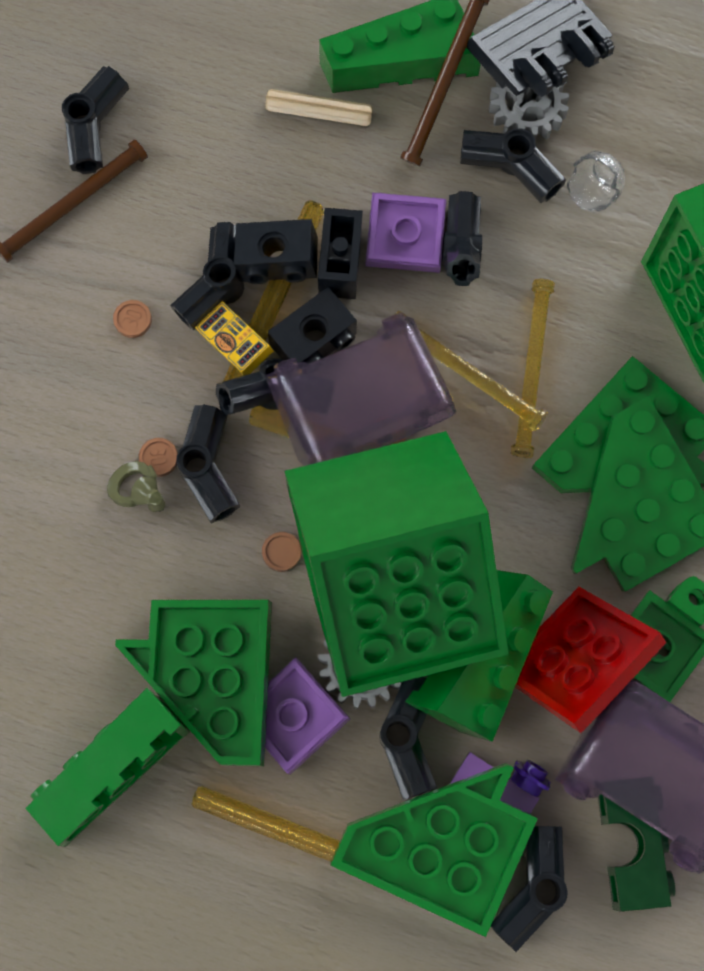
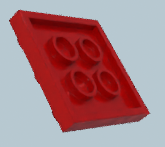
M578 586L539 627L515 688L576 731L582 733L666 644V641L659 631Z

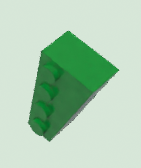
M431 0L319 39L320 65L332 93L379 88L380 84L398 82V85L412 84V81L416 79L433 78L436 81L464 15L459 1ZM467 48L463 53L455 75L465 74L466 77L479 76L481 64Z
M497 570L509 654L426 675L428 678L420 690H413L405 701L460 733L491 742L494 740L553 594L552 590L527 574Z
M146 688L113 722L100 730L94 737V740L83 751L74 754L63 765L62 768L64 770L53 781L49 779L41 784L31 794L30 797L33 801L25 809L57 846L66 847L190 732L160 698Z

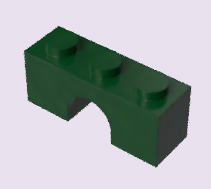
M653 776L596 783L601 825L622 824L633 832L637 842L636 854L630 862L622 866L607 867L613 910L624 912L672 907L670 897L675 896L676 890L671 870L666 871L664 853L669 852V840L666 829L664 827L660 828L658 811L663 808L662 793L659 785H654Z

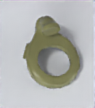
M139 461L128 462L120 466L110 477L107 492L115 504L122 507L148 504V509L152 512H161L165 508V501L157 488V474L153 466H148ZM138 473L144 475L134 483L131 496H120V485L128 476Z

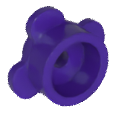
M516 760L514 763L515 772L511 777L514 784L535 797H539L543 789L547 791L550 789L551 782L546 778L548 772L531 760H527L525 764Z

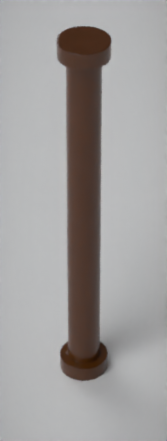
M490 0L469 1L407 152L403 151L400 156L402 160L419 167L421 166L423 161L420 158L482 8L484 5L487 6Z
M135 139L131 141L126 151L6 241L0 242V256L3 260L9 263L13 260L12 255L136 161L143 162L147 159L148 155L140 143Z

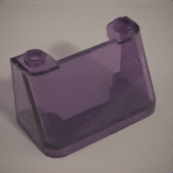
M403 313L387 317L381 321L383 327L377 330V336L310 364L304 362L297 363L296 358L282 361L274 366V372L265 375L300 463L306 466L387 446L456 414L457 410L453 398L413 318L405 317Z
M631 680L580 734L555 780L564 785L565 791L576 799H593L600 794L610 799L671 839L669 851L674 856L673 861L686 871L700 874L704 871V724L650 689Z

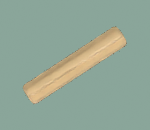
M275 89L268 90L265 101L268 111L361 126L370 125L373 113L370 104Z

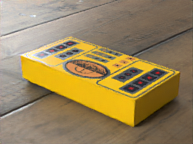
M223 301L195 326L196 330L243 376L251 374L274 352L270 345Z

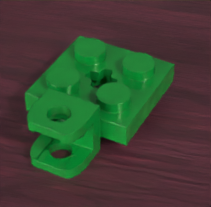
M691 576L677 585L665 601L649 590L630 614V616L659 631L666 641L664 649L668 651L667 655L664 657L659 654L653 657L632 679L666 705L671 702L704 657V630L700 628L704 624V582L696 576ZM689 595L695 597L697 601L696 605L690 602Z

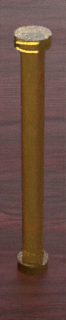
M535 279L532 282V291L535 292L518 429L516 444L511 445V455L521 458H531L534 456L535 448L531 446L549 298L550 294L554 293L555 283L549 279Z
M397 311L388 322V331L393 334L398 332L529 422L528 427L536 432L546 420L549 412L543 408L537 410L407 321L406 315L401 311Z

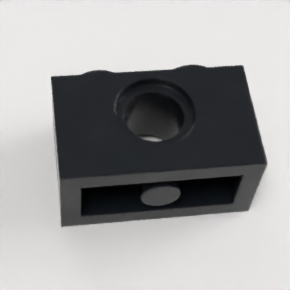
M336 208L324 209L318 270V294L329 287L338 298L356 299L363 211Z
M312 219L236 223L234 266L242 282L264 284L270 280H286L296 283L308 278H317L318 236ZM277 251H283L282 254H280L277 257H270L273 253Z
M327 287L268 331L269 345L282 360L289 362L293 366L295 372L312 374L325 363V357L335 350L338 352L343 351L352 344L357 334V320L332 290ZM313 330L321 331L325 335L318 341H312L305 337L308 332Z

